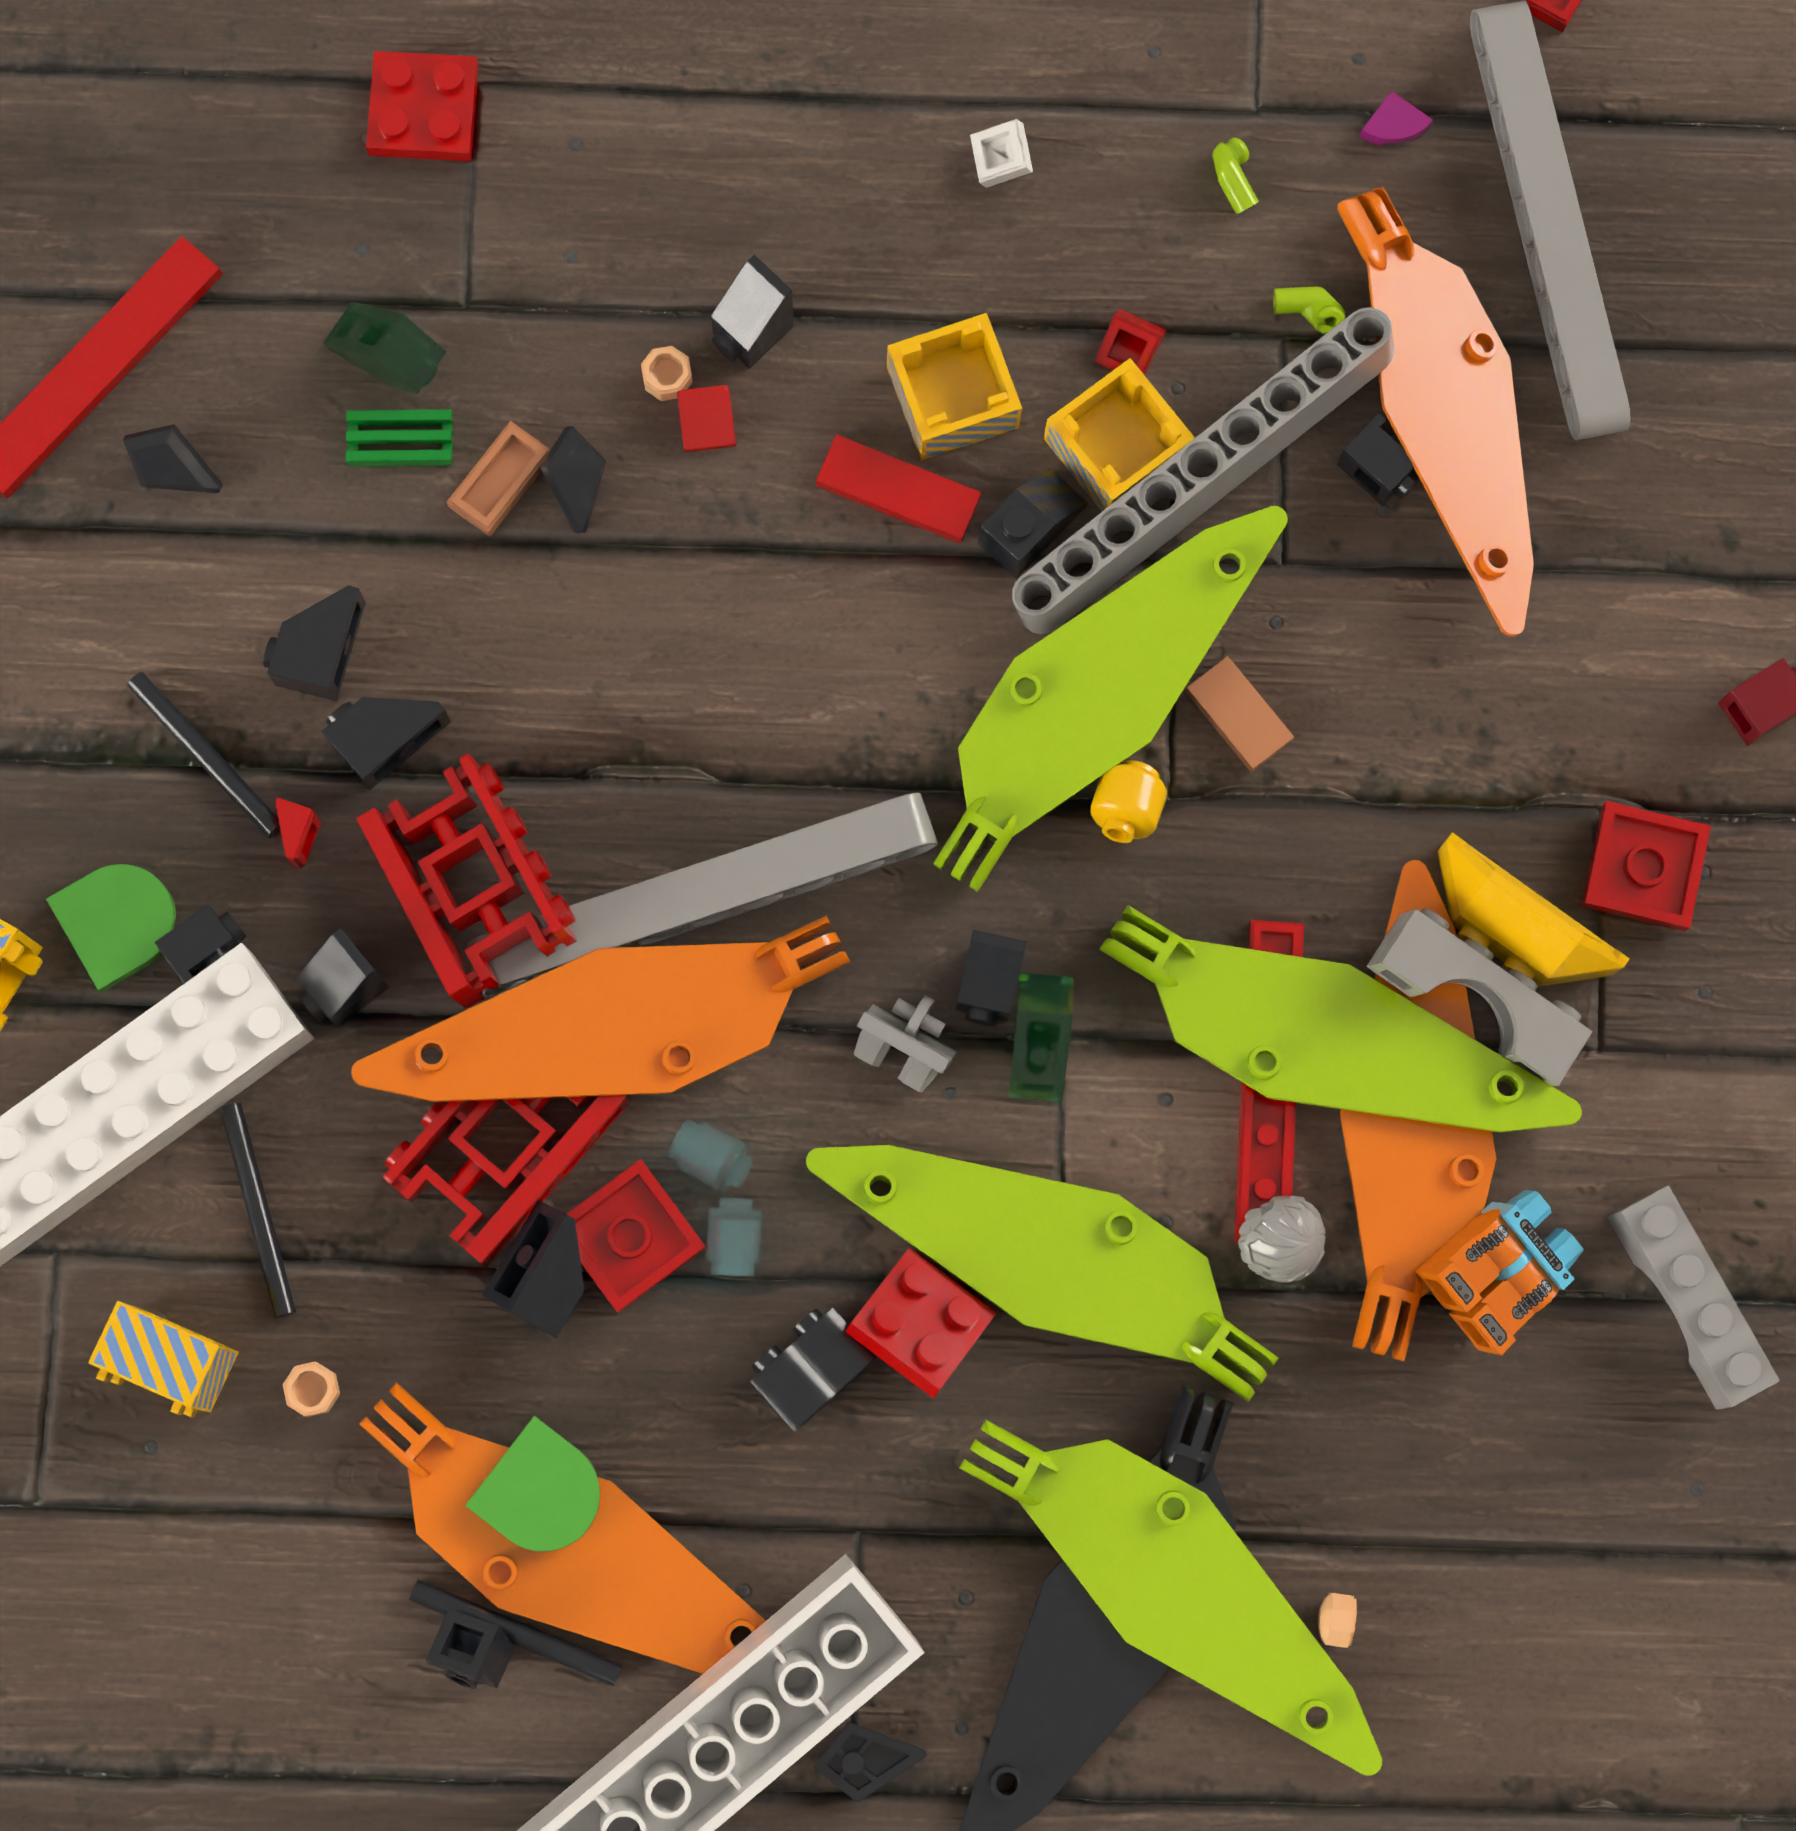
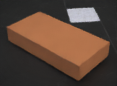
M510 421L447 500L448 507L491 537L542 472L540 466L551 449Z
M1228 656L1195 680L1185 690L1186 694L1251 773L1294 739L1292 733Z

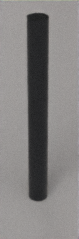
M144 672L136 674L128 682L127 687L269 839L276 836L281 831L276 814Z
M229 1104L220 1108L274 1316L275 1318L285 1317L296 1313V1308L242 1104Z
M419 1579L411 1592L409 1600L443 1615H446L448 1609L498 1625L512 1644L609 1685L615 1686L623 1665Z

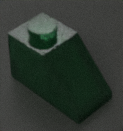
M355 302L349 304L323 342L328 349L388 386L418 394L421 388L432 381L437 373V365L446 353L440 345L404 313Z
M1020 972L1010 1069V1098L1062 1102L1073 1020L1074 977Z

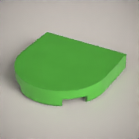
M116 864L99 868L46 898L85 969L101 993L158 960L163 954L154 942L174 929L176 907L168 889L153 874L133 865Z
M534 1416L465 1506L514 1544L533 1551H553L572 1544L583 1536L592 1525L600 1503L599 1480L592 1463L579 1449Z

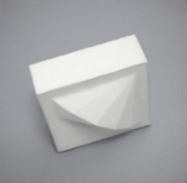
M1018 119L970 135L979 183L984 187L988 188L1033 172L1024 124Z

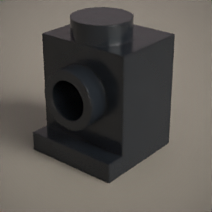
M1378 413L1343 449L1337 466L1378 503L1384 506L1394 494L1402 500L1417 485L1420 478L1397 435L1391 434L1389 436L1383 430L1387 419Z
M207 904L154 943L185 984L239 945V942L247 936L228 911L219 916Z
M448 1609L425 1661L429 1665L446 1670L445 1676L461 1686L476 1689L478 1684H485L498 1688L515 1646L498 1625Z

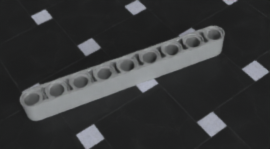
M1521 0L1473 9L1470 16L1472 42L1570 434L1577 441L1629 430L1631 420L1629 401L1529 6L1526 1Z
M1369 307L1361 308L1349 315L1024 573L1015 582L1012 589V601L1024 626L1037 634L1051 633L1061 627L1386 369L1392 362L1395 354L1392 326L1387 314L1380 309ZM1374 335L1381 338L1378 343L1371 346H1364L1358 343L1365 336ZM1325 368H1335L1340 371L1336 376L1329 379L1316 376ZM1292 400L1299 403L1291 411L1282 412L1275 409L1283 401ZM1243 433L1258 435L1249 444L1240 445L1234 442ZM1210 465L1217 468L1208 477L1199 478L1193 476V473L1202 466ZM1162 498L1175 500V503L1166 510L1157 511L1152 509L1153 504ZM1127 530L1134 533L1131 539L1125 543L1116 544L1110 542L1111 538L1120 531ZM1088 563L1093 565L1091 570L1083 576L1074 577L1069 575L1071 569L1078 564ZM1038 596L1051 597L1050 602L1044 608L1038 610L1028 609L1029 603Z
M920 793L902 795L570 905L569 907L575 916L576 922L569 925L577 942L569 947L561 943L554 947L556 952L546 956L536 947L532 937L526 939L489 962L500 985L492 990L487 987L482 990L483 995L493 996L502 994L598 948L644 947L927 852L936 847L938 841ZM543 915L537 916L544 928L548 926ZM489 933L483 934L469 941L467 943L468 948L489 936Z

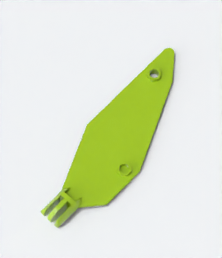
M1270 506L1203 530L1013 659L958 747L967 810L933 862V865L942 870L971 827L976 832L954 866L951 876L961 881L987 840L995 842L969 884L970 888L978 892L1012 837L1153 740L1284 530L1288 521L1284 509L1279 506ZM1227 558L1233 559L1237 562L1239 570L1234 574H1226L1220 569L1219 563Z
M1129 905L1125 907L1121 914L1123 921H1117L1110 931L1113 939H1105L1099 948L1103 953L1155 984L1175 1042L1269 1099L1499 1133L1569 1126L1575 1124L1581 1118L1582 1109L1576 1100L1352 965L1183 939ZM1497 1082L1508 1083L1512 1088V1096L1502 1095L1497 1089Z
M891 1145L815 1148L806 1157V1166L812 1174L1024 1326L1194 1363L1198 1368L1208 1373L1247 1402L1250 1401L1255 1391L1244 1380L1255 1385H1261L1267 1376L1266 1371L1257 1362L1272 1368L1279 1359L1224 1318L1208 1258L1119 1194ZM876 1181H883L889 1185L890 1192L885 1196H876L870 1190V1186Z
M985 1419L981 1430L1001 1443L1026 1455L1025 1461L1021 1463L985 1442L975 1439L970 1449L984 1459L1015 1475L1013 1483L964 1458L959 1468L1012 1497L1021 1504L1125 1642L1363 1775L1371 1776L1381 1769L1382 1757L1354 1689L1204 1492L1109 1439L1044 1452ZM1316 1706L1324 1708L1325 1717L1321 1723L1316 1725L1307 1723L1306 1714L1309 1709Z

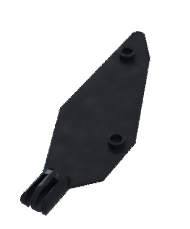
M1182 1385L1161 1449L1149 1462L1204 1492L1235 1532V1523L1213 1468L1234 1403L1222 1399L1218 1403L1213 1415L1215 1397L1201 1392L1192 1407L1181 1442H1179L1194 1399V1389ZM1063 1559L1059 1561L1043 1580L959 1831H1014L1037 1816L1170 1668V1666L1125 1642ZM1003 1773H1012L1014 1775L1012 1787L1004 1791L998 1790L996 1788L997 1778Z

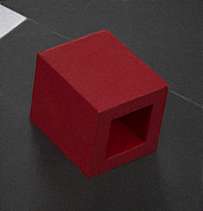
M1784 657L1732 689L1718 702L1747 747L1796 716V668H1790Z

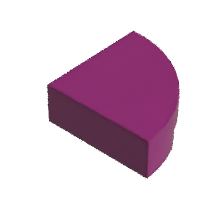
M1391 91L1364 126L1359 137L1376 145L1401 143L1408 140L1413 141L1421 137L1430 128L1433 119Z

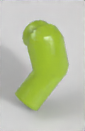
M1231 138L1225 144L1220 142L1212 153L1218 182L1234 212L1239 214L1259 202L1239 166L1248 161L1249 151L1240 138Z
M1322 287L1274 288L1273 290L1274 314L1300 313L1322 334H1327L1346 319L1342 306Z

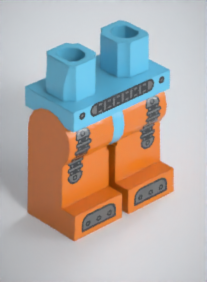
M1524 1190L1507 1203L1492 1201L1481 1211L1482 1214L1471 1221L1415 1271L1445 1309L1452 1310L1449 1315L1479 1351L1502 1356L1516 1341L1513 1335L1536 1312L1549 1304L1557 1295L1559 1289L1564 1290L1574 1280L1568 1269L1583 1252V1248L1571 1233L1562 1228H1556L1543 1240L1535 1228L1552 1212L1551 1207L1540 1193L1533 1190Z

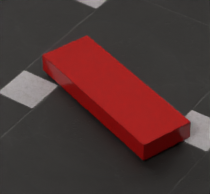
M837 434L816 479L817 487L959 544L964 539L982 493Z

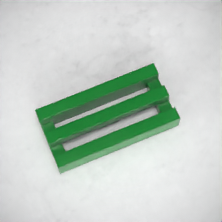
M451 409L346 410V421L348 424V431H346V463L348 466L453 465V413ZM442 426V430H360V427ZM442 443V450L359 451V444Z

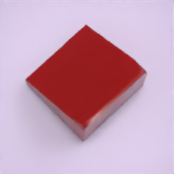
M1120 309L1114 314L1094 362L1114 370L1131 358L1140 371L1146 375L1165 336L1166 330Z
M728 385L686 389L677 392L684 453L736 447Z
M276 798L275 802L285 857L295 868L302 870V867H305L321 826L320 819L313 809Z

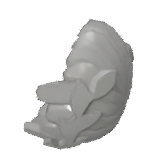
M1275 1196L1269 1203L1262 1204L1260 1208L1248 1211L1245 1215V1222L1239 1229L1241 1237L1238 1244L1242 1251V1261L1247 1263L1248 1268L1256 1272L1257 1275L1263 1276L1268 1280L1280 1283L1302 1280L1316 1269L1325 1254L1326 1231L1321 1215L1311 1203L1305 1201L1304 1197Z

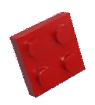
M374 51L366 141L368 155L471 162L479 71L477 56Z
M1606 801L1601 808L1581 907L1684 932L1691 927L1711 826Z
M642 1159L567 1213V1215L575 1219L581 1264L618 1314L706 1249L704 1243Z
M909 1247L852 1320L845 1332L934 1399L997 1312Z

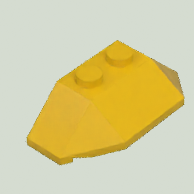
M1452 832L1438 849L1448 913L1454 927L1460 931L1458 933L1459 939L1463 942L1466 939H1471L1486 947L1494 956L1504 962L1502 969L1509 972L1510 969L1519 971L1532 979L1538 987L1613 976L1624 968L1630 958L1610 946L1467 844L1455 833Z

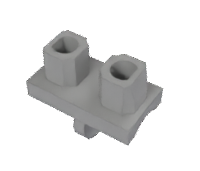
M926 995L917 1007L898 998L891 1012L909 1021L908 1023L872 1004L869 1010L863 1013L857 1024V1027L861 1028L862 1031L859 1035L854 1055L872 1066L880 1067L891 1046L909 1055L898 1079L921 1093L938 1073H944L957 1051L920 1031L921 1028L939 1038L946 1025L929 1015L935 1000Z

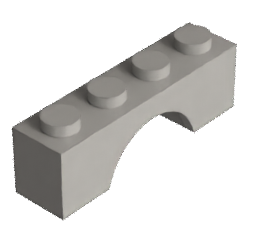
M1425 908L1421 911L1414 909L1401 913L1366 967L1409 997L1426 994L1442 983H1456L1476 991L1488 1002L1497 1018L1500 1031L1498 1054L1547 1084L1559 1086L1593 1032L1579 1022L1581 1019L1579 1012L1559 1000H1553L1551 1003L1535 992L1538 987L1537 984L1523 973L1513 969L1507 972L1491 961L1494 957L1493 953L1480 943L1471 939H1466L1465 942L1448 931L1450 924L1437 913Z
M1669 1185L1646 1195L1607 1217L1633 1264L1651 1279L1671 1308L1687 1343L1689 1363L1716 1410L1734 1407L1780 1381Z

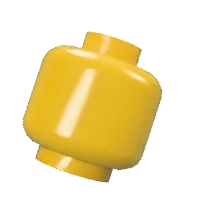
M1126 760L1101 776L1091 803V816L1096 824L1102 828V833L1110 840L1119 843H1130L1133 839L1146 838L1156 830L1166 802L1167 789L1159 778L1158 772L1150 765L1136 760Z

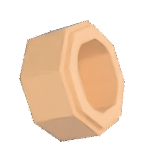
M674 346L652 349L641 364L645 390L660 401L677 399V392L688 389L693 383L689 357Z
M318 1362L294 1366L283 1383L287 1406L305 1417L328 1413L340 1395L336 1373Z
M1329 1592L1324 1597L1317 1621L1319 1638L1324 1645L1344 1648L1351 1646L1357 1615V1604L1354 1596Z

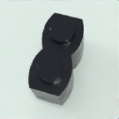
M817 1308L794 1327L793 1331L799 1337L783 1352L774 1345L751 1366L757 1375L750 1381V1384L793 1433L808 1422L877 1358L875 1354L845 1332L849 1325L834 1308H831L824 1315Z

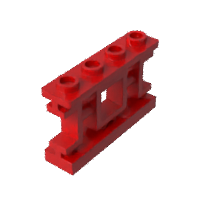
M469 753L459 758L462 766L457 769L451 766L443 771L454 794L416 817L412 818L408 810L396 799L388 804L389 810L382 814L374 807L356 818L448 995L466 1010L485 999L481 992L487 987L492 990L500 985L489 964L491 960L532 937L536 947L546 956L556 952L554 947L561 943L569 947L577 942L569 925L576 922L574 914L561 894L552 896L545 883L546 880L552 877L549 868L536 849L529 853L521 838L528 834L524 822L513 806L505 809L498 796L500 792L505 790L500 778L488 762L481 766ZM471 785L476 790L500 835L499 838L496 839L483 823L462 835L458 831L454 820L478 807L468 788ZM398 829L414 845L433 833L437 835L442 847L417 861L427 879L426 882H423L399 837ZM484 849L501 881L458 906L442 874ZM520 872L548 924L545 928L540 920L530 911L509 924L500 908L525 894L515 875L516 873ZM446 916L449 923L459 932L482 920L489 936L464 950L474 968L473 971H470L443 917Z
M626 1095L598 1096L552 1150L547 1153L545 1149L556 1138L558 1133L537 1114L551 1098L449 1101L448 1103L440 1101L422 1119L421 1124L426 1128L411 1144L407 1140L403 1141L389 1155L384 1164L389 1170L384 1174L383 1179L411 1203L429 1183L434 1185L467 1214L449 1236L487 1268L522 1228L537 1201L544 1202L627 1108L630 1102ZM592 1096L566 1098L581 1109ZM502 1100L540 1132L504 1173L467 1142ZM458 1121L462 1122L448 1137V1140L469 1159L447 1183L425 1164L410 1180L408 1177ZM485 1173L506 1191H509L523 1175L526 1178L480 1232L474 1236L472 1232L486 1216L464 1198Z

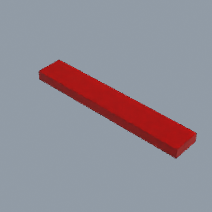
M183 236L162 255L0 423V494L6 499L19 488L223 275L218 266Z
M1250 920L1248 949L1303 957L1304 923ZM1242 1082L1233 1243H1238L1241 1237L1239 1229L1245 1222V1215L1248 1211L1260 1208L1262 1204L1269 1203L1275 1196H1292L1296 1102L1269 1099Z

